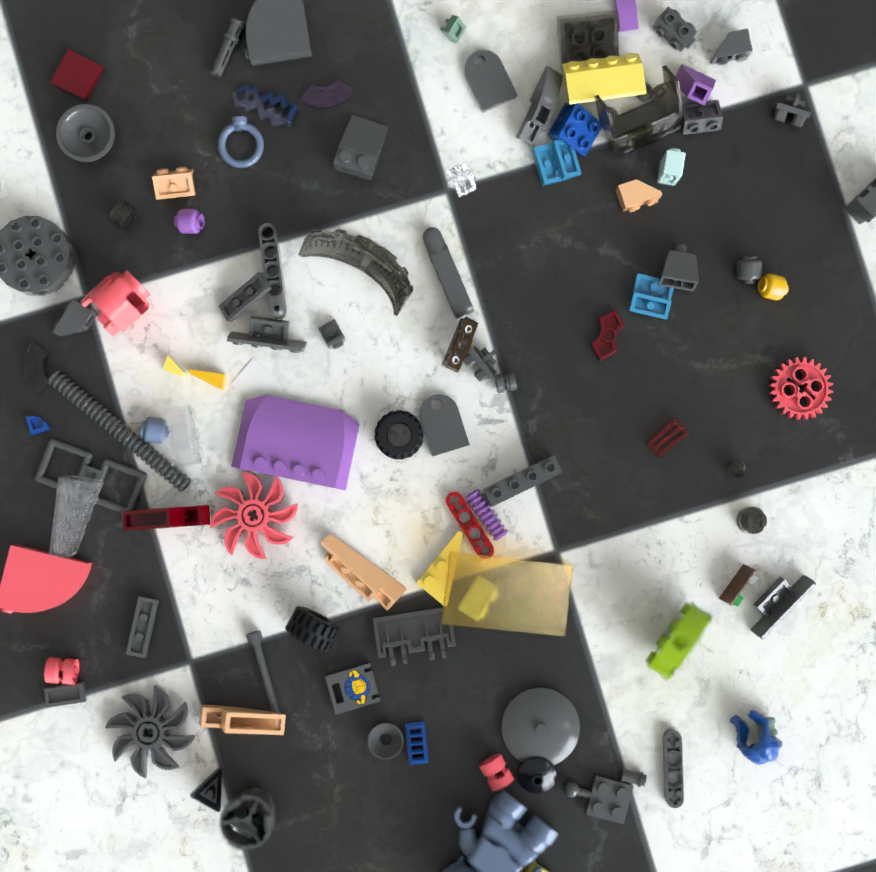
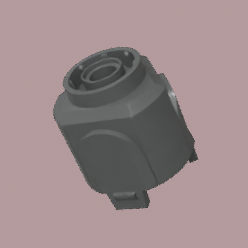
M257 787L250 790L246 789L229 800L220 816V829L223 837L227 840L226 844L239 851L242 848L253 849L262 845L268 839L275 826V807L272 802V796L265 790ZM258 811V815L254 817L253 813ZM236 827L251 836L248 838L233 829Z

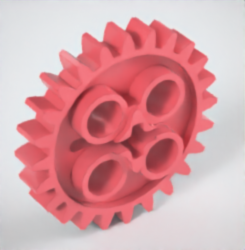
M796 357L793 359V362L789 359L786 361V365L783 363L779 365L781 370H774L777 376L770 377L774 383L768 385L773 388L769 395L775 396L771 402L777 401L778 404L775 409L782 408L781 414L788 412V418H792L795 415V420H800L802 415L803 420H807L808 414L811 418L816 417L815 412L818 414L823 413L820 407H828L825 401L832 400L827 396L833 393L832 390L828 389L833 383L827 382L831 375H824L827 369L820 370L821 363L813 365L814 359L809 360L808 363L806 357H803L801 361ZM797 370L802 373L801 380H798L795 377V372ZM812 382H815L818 386L816 392L811 389ZM785 386H788L791 390L789 396L784 393ZM798 386H803V392H799L800 388ZM801 397L806 400L805 407H802L799 403Z

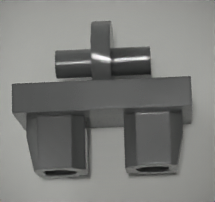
M796 93L794 97L787 96L785 102L791 103V106L775 102L773 108L776 109L773 119L784 122L789 112L794 114L791 125L802 127L806 118H810L811 112L796 108L797 105L801 107L805 105V101L799 100L801 94Z
M476 346L469 349L463 362L468 367L475 363L478 364L480 369L474 375L479 382L497 373L492 367L497 363L493 358L496 354L495 350L489 353L484 347L480 352Z

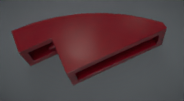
M209 505L122 511L123 531L210 525Z

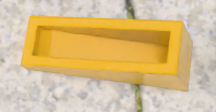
M188 369L189 374L224 391L225 374Z

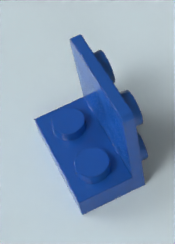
M565 103L546 136L551 140H563L578 154L585 157L603 124L579 103L571 105Z

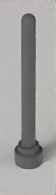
M261 630L246 634L247 642H250V645L253 646L271 712L280 713L260 644L263 638Z

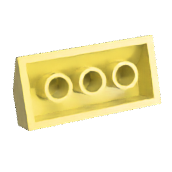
M638 53L608 56L600 59L591 58L579 62L570 61L569 63L562 64L563 87L569 105L646 94L643 63Z

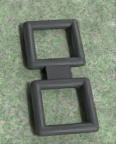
M55 438L49 439L35 475L36 482L74 496L79 493L81 485L92 488L89 496L90 502L122 513V511H134L147 477L145 472L108 458L103 460L99 470L89 466L93 457L90 451ZM55 447L83 457L73 486L44 476ZM109 467L138 478L127 507L98 496Z

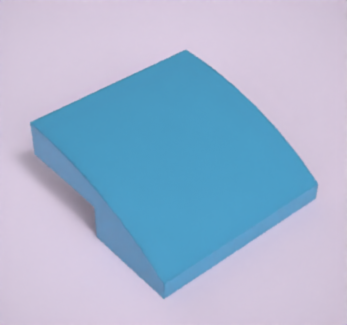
M556 140L551 144L531 149L542 186L582 174L575 150L563 140Z
M637 273L629 311L667 320L674 288L658 286L659 278Z

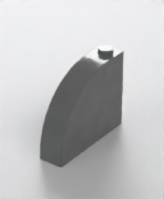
M256 0L254 2L246 24L248 48H244L246 59H250L252 66L312 56L303 0Z

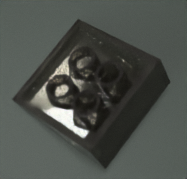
M614 10L557 16L561 71L562 64L569 63L570 61L579 62L591 58L600 59L608 56H619L618 13Z

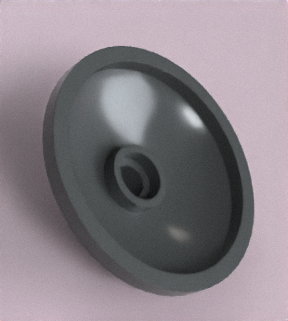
M80 104L68 109L61 116L57 124L56 138L60 148L68 157L79 162H92L102 158L111 149L115 139V128L111 118L104 110L94 105ZM91 134L92 138L87 140V136Z

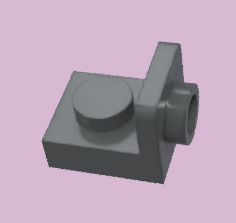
M335 319L318 328L329 349L333 348L335 350L344 345L343 342L346 341V338Z

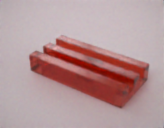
M676 418L649 440L647 445L660 458L688 435L689 432ZM674 425L677 426V428L674 431H672L656 446L653 445V443L658 438H660L664 433H666L670 428H672ZM681 430L682 434H680L676 439H674L663 450H661L660 452L658 451V449L663 444H665L669 439H671L675 434H677Z

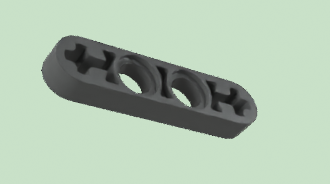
M668 729L663 734L664 797L670 807L679 808L684 802L682 737L675 729ZM671 734H674V736L677 737V739H675L673 743L675 748L678 747V750H667V747L672 748L671 742L667 740V738L671 737ZM671 753L678 755L676 763L671 764L668 762V756ZM677 773L679 780L676 783H670L668 780L670 774ZM669 787H679V789H675V794L679 797V799L675 800V803L669 799V797H673V790L668 789Z

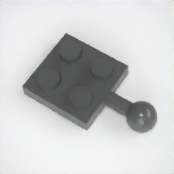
M595 774L591 790L580 788L577 783L570 781L564 785V793L570 798L577 795L588 798L585 809L586 815L624 824L634 786L630 783Z

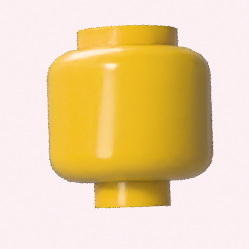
M766 274L758 282L760 295L767 299L780 300L787 294L789 289L785 277L780 275Z

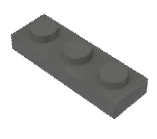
M258 272L219 305L227 322L234 321L272 289L264 273Z
M138 596L126 651L127 655L141 658L147 657L159 603L158 599Z

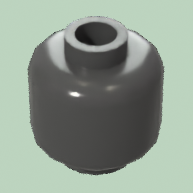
M741 256V259L736 263L737 278L743 280V284H754L755 280L762 277V261L757 259V256Z

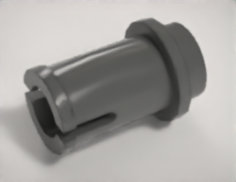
M625 769L622 770V782L636 784L638 787L645 786L647 775L643 774L642 771L637 773Z

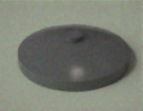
M532 687L515 695L507 704L502 715L501 732L504 743L510 753L522 763L529 758L541 757L555 765L568 757L575 748L580 734V722L575 707L562 693L547 687Z

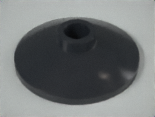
M533 757L525 760L520 765L517 778L524 790L539 794L553 787L556 782L557 773L554 765L549 760Z

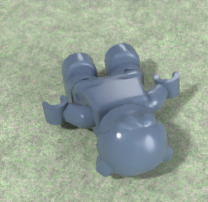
M502 788L497 791L490 801L477 838L474 828H471L476 821V814H471L468 821H462L459 819V815L462 812L460 805L455 808V821L462 828L459 830V847L466 856L462 855L457 862L445 868L443 872H519L522 867L532 862L540 853L544 852L546 847L550 846L559 834L554 829L548 827L535 814L527 822L525 828L516 820L521 818L527 808ZM467 859L469 863L473 865V867H471L470 865H466ZM540 866L535 867L532 872H542V868Z

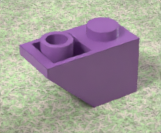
M681 64L673 80V83L687 98L702 105H705L716 82L715 79Z

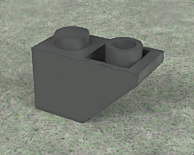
M748 28L729 32L712 57L711 65L717 64L720 66L732 60H736V62L746 60L753 51Z
M72 299L71 302L66 304L63 316L55 322L53 333L62 337L86 331L98 313Z

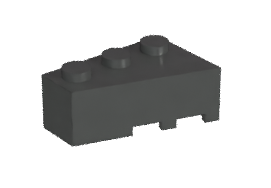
M876 178L844 207L859 225L865 221L869 223L876 216Z

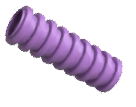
M476 489L467 495L465 500L470 502L469 506L472 505V510L477 512L476 516L479 515V520L484 522L482 523L483 526L486 525V530L490 531V536L493 535V540L497 541L505 536L508 530L503 528L504 524L501 525V520L497 519L498 515H494V510L490 509L491 505L486 503L487 500L483 499L484 495L479 493V489Z

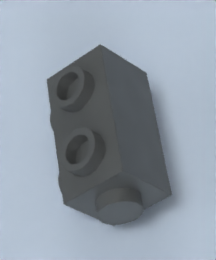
M669 6L656 19L653 25L655 33L660 37H664L673 49L680 52L685 47L689 49L696 41L694 39L697 33L695 27L690 22L682 19L680 13Z

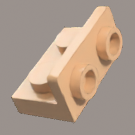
M178 167L176 171H168V169L157 170V173L152 176L156 200L194 196L196 193L192 176L193 169Z

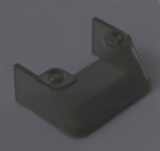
M666 65L662 66L664 83L657 85L652 90V101L618 115L615 108L607 107L599 95L595 96L599 121L615 154L623 155L676 132L683 126L684 117L680 81Z

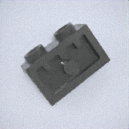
M718 100L706 101L705 105L698 102L680 104L684 135L721 129L723 113Z

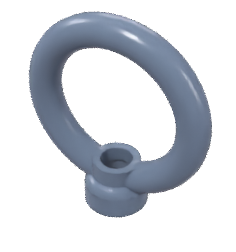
M232 117V124L223 129L218 139L220 156L227 164L236 168L252 166L260 159L263 153V137L256 127L247 123V117ZM246 130L254 136L256 150L250 158L236 160L226 150V139L233 131Z

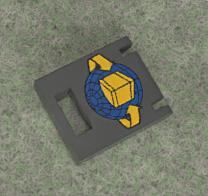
M370 662L325 675L335 715L381 701L380 697L372 698V695L379 693L373 671H364V669L371 667ZM339 683L344 700L336 703L332 685Z

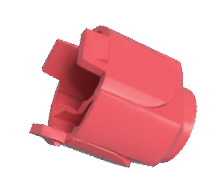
M126 270L123 274L113 272L111 275L106 276L85 295L80 303L86 307L92 301L102 311L97 319L114 336L120 330L124 332L149 309V302L146 299L151 294Z

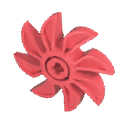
M242 472L249 489L250 499L247 501L242 490L239 488L224 487L219 489L215 494L237 503L239 509L237 511L228 507L219 509L211 519L210 528L229 520L237 519L238 524L227 529L224 542L227 551L233 555L243 531L247 530L248 536L246 537L245 547L248 552L256 558L267 559L260 544L258 532L261 530L267 542L271 544H285L292 540L294 537L271 528L269 522L271 520L280 524L289 522L297 512L298 503L272 513L270 507L281 502L284 495L280 479L277 476L275 477L268 495L264 501H261L260 496L264 488L262 482L255 475ZM254 510H256V515H258L259 517L258 519H254V521H252V516L250 515V513L255 512Z

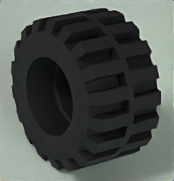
M402 410L390 411L388 414L383 415L377 422L374 431L376 445L380 451L387 457L396 460L412 457L418 452L424 438L423 428L417 417L410 414V412ZM404 424L409 428L411 437L406 445L397 447L389 442L388 431L391 426Z
M302 606L295 608L285 627L292 637L319 651H329L340 631L337 624L327 617Z

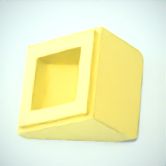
M167 355L163 369L170 373L185 376V371L172 357Z

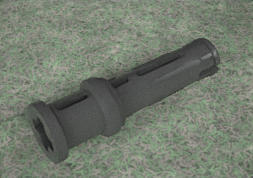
M230 18L229 20L230 25L227 32L223 34L224 41L210 70V73L217 77H222L231 52L240 41L239 36L242 29L246 27L243 22L235 18Z

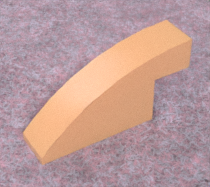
M201 704L199 725L201 727L221 728L224 733L284 735L286 715L258 709Z

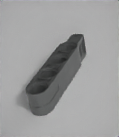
M264 223L258 230L263 273L271 288L274 286L280 287L278 294H271V290L267 294L271 312L276 319H282L286 316L287 308L279 238L275 227L270 223ZM272 230L273 234L267 238L264 237V232ZM268 249H275L273 256H266ZM272 267L278 268L277 274L273 276L268 274L269 269Z
M435 227L427 228L423 233V242L455 318L458 319L466 314L473 313L474 308L440 230Z

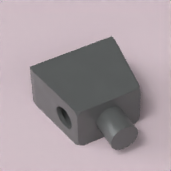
M678 244L675 246V251L671 250L668 252L663 263L658 286L694 292L699 283L697 258L694 254L686 253L687 247L685 245Z

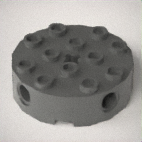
M23 216L10 221L0 230V278L6 285L27 295L44 296L58 291L64 285L63 283L68 280L69 275L72 274L75 268L76 252L71 238L54 222L40 216Z

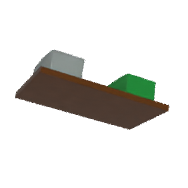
M743 564L719 599L731 606L732 604L738 606L744 599L740 595L747 584L753 586L759 578L755 575L757 570Z

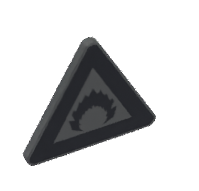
M217 768L190 794L192 799L216 812L221 810L222 769Z

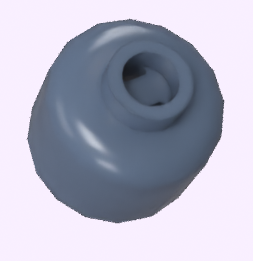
M147 417L145 421H142L140 436H143L146 442L162 443L164 437L168 438L170 426H166V421L163 418Z

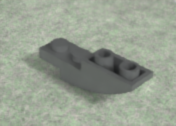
M549 66L545 67L529 102L532 104L516 136L517 139L533 147L542 129L546 130L562 84L563 75Z

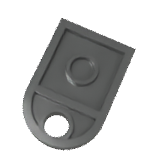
M479 50L468 57L465 63V77L483 113L517 97V92L500 58L495 53L488 50ZM478 57L483 58L485 61L481 66L474 63V60Z
M441 394L433 395L425 400L421 407L420 417L432 456L469 446L470 444L455 401ZM438 399L442 402L440 410H434L431 407L433 400Z

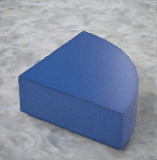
M33 415L25 416L31 435L51 430L50 425L43 418Z

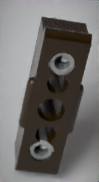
M468 317L460 318L441 365L457 373L459 372L472 344L478 322Z

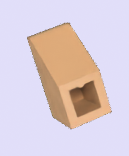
M637 179L618 185L616 188L623 211L629 210V212L640 209L641 205H654L658 203L662 196L660 190Z

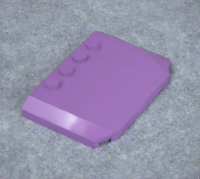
M270 395L245 401L231 467L346 490L360 424L344 411Z

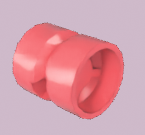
M49 657L44 670L45 682L58 684L61 681L63 684L75 685L79 676V660L66 658L63 661L62 658Z
M501 753L495 754L479 764L482 774L488 777L487 783L492 791L500 790L514 780L509 768H505L506 762Z

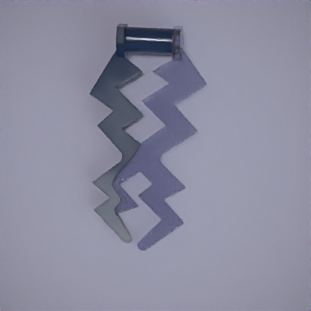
M247 84L236 89L237 93L245 92V97L247 98L241 101L238 100L235 93L232 94L236 109L244 105L245 112L257 108L260 121L270 117L272 127L282 124L291 127L294 115L298 111V107L295 104L289 103L282 93L275 98L272 92L260 96L257 86L250 89V85ZM254 95L255 100L250 102L248 97ZM269 100L272 107L281 102L282 110L288 107L289 110L286 117L282 118V113L276 115L274 107L264 110L263 103Z

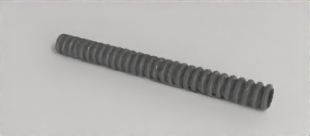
M57 370L49 377L48 383L50 385L53 384V388H57L58 392H62L63 396H67L66 398L71 400V403H76V407H81V411H85L86 415H90L91 419H95L94 422H99L100 427L104 426L105 431L108 430L109 434H113L114 438H118L119 442H123V446H127V449H131L133 454L136 453L138 458L141 457L142 461H146V465H151V469H155L156 473L159 472L161 477L164 476V480H169V484H174L173 487L178 488L179 492H183L189 486L191 478H187L186 474H182L181 470H177L178 467H173L172 462H168V459H164L162 454L159 455L158 451H154L153 447H149L150 444L145 443L144 439H140L139 435L136 436L134 431L131 432V428H126V424H121L122 421L117 420L116 416H112L111 412L108 413V409H103V405H98L99 402L94 401L93 397H89L85 390H80V386H75L76 383L71 382L70 378H66L62 371Z

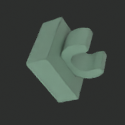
M452 15L450 19L445 20L447 23L446 27L440 30L451 42L458 43L466 26L458 16Z

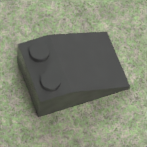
M352 115L333 162L335 170L371 181L389 126Z

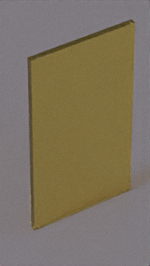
M450 552L441 624L565 636L573 566Z

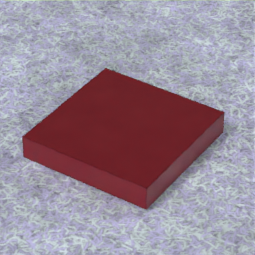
M68 49L51 83L86 101L104 68Z

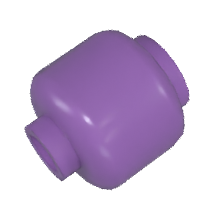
M180 209L174 217V225L182 234H197L204 227V216L198 209Z

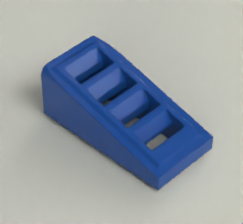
M425 721L405 723L409 765L429 763ZM421 728L422 731L410 733V729ZM422 736V740L411 741L412 737ZM423 745V748L412 749V746ZM424 753L423 757L413 758V754Z

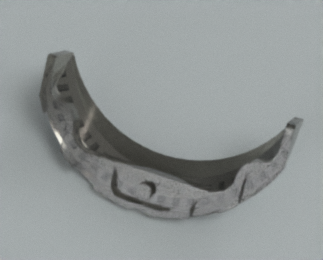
M316 229L307 235L303 241L299 256L335 259L361 270L375 280L388 295L393 306L394 315L396 316L399 315L413 292V286H411L407 277L409 273L405 267H401L396 262L397 257L385 247L378 245L377 242L359 234L356 237L348 235L345 230L340 229L334 232H322L321 229Z

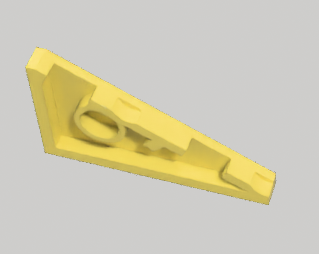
M460 530L416 582L445 607L448 603L463 535Z

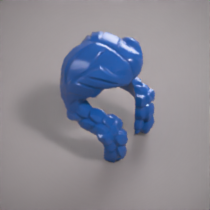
M750 710L747 714L750 719L761 727L758 743L751 744L750 746L746 742L749 733V727L746 726V722L738 715L731 717L730 722L735 726L737 732L736 747L748 760L760 765L777 759L782 742L775 736L770 737L769 720L766 717L764 718L763 715L755 710Z

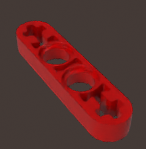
M449 493L446 497V504L477 555L482 559L490 558L494 553L493 545L460 493ZM452 495L454 497L458 496L460 498V500H458V504L460 505V507L462 506V504H464L466 507L460 509L456 514L453 511L454 509H457L454 504H449V501L451 500L450 496ZM463 511L470 514V520L466 523L459 520V515ZM472 528L480 530V537L478 539L470 537L469 532ZM483 537L486 539V541H483L484 546L490 547L489 555L487 556L486 554H480L482 548L479 544L477 547L474 545Z

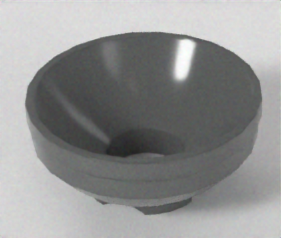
M387 722L373 727L367 740L371 753L380 759H391L397 756L404 742L400 729L396 725ZM382 734H390L392 741L389 744H383L380 740Z

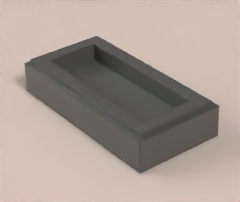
M78 682L75 685L64 684L44 688L46 708L87 701L84 682Z

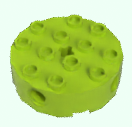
M686 602L679 611L682 613L677 620L673 618L667 627L670 631L666 636L664 634L661 635L656 642L658 648L655 653L651 651L645 660L648 663L647 668L658 673L665 681H668L676 669L678 670L712 619L710 613L701 610L694 602L690 604Z

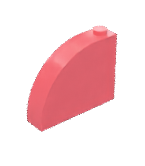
M10 545L0 584L1 612L34 613L65 603L79 591L86 581L92 562L21 545Z

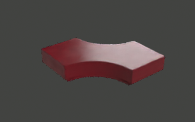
M616 309L598 318L600 333L598 338L591 344V347L599 362L617 353L615 346L616 335L625 325Z

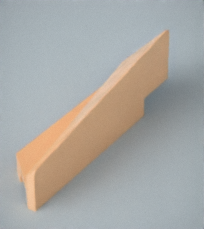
M329 534L320 542L326 549L327 554L324 556L326 563L368 602L375 597L388 611L406 591L405 586L334 535Z

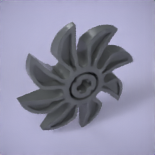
M154 686L153 714L149 711V701L145 697L134 693L121 696L138 715V719L129 712H124L113 716L107 722L105 728H129L132 730V734L121 735L114 742L112 748L114 761L116 762L135 743L137 744V750L131 755L130 761L134 771L141 777H147L148 749L151 751L152 763L158 768L164 770L178 768L179 765L166 752L162 744L172 751H178L186 748L193 742L196 735L170 734L168 731L169 729H177L185 723L188 717L186 701L170 718L165 720L163 714L169 709L170 700L162 688ZM150 728L153 729L151 735H149L147 732Z

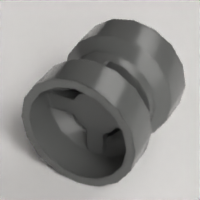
M514 371L508 372L506 375H494L497 393H503L505 390H517Z

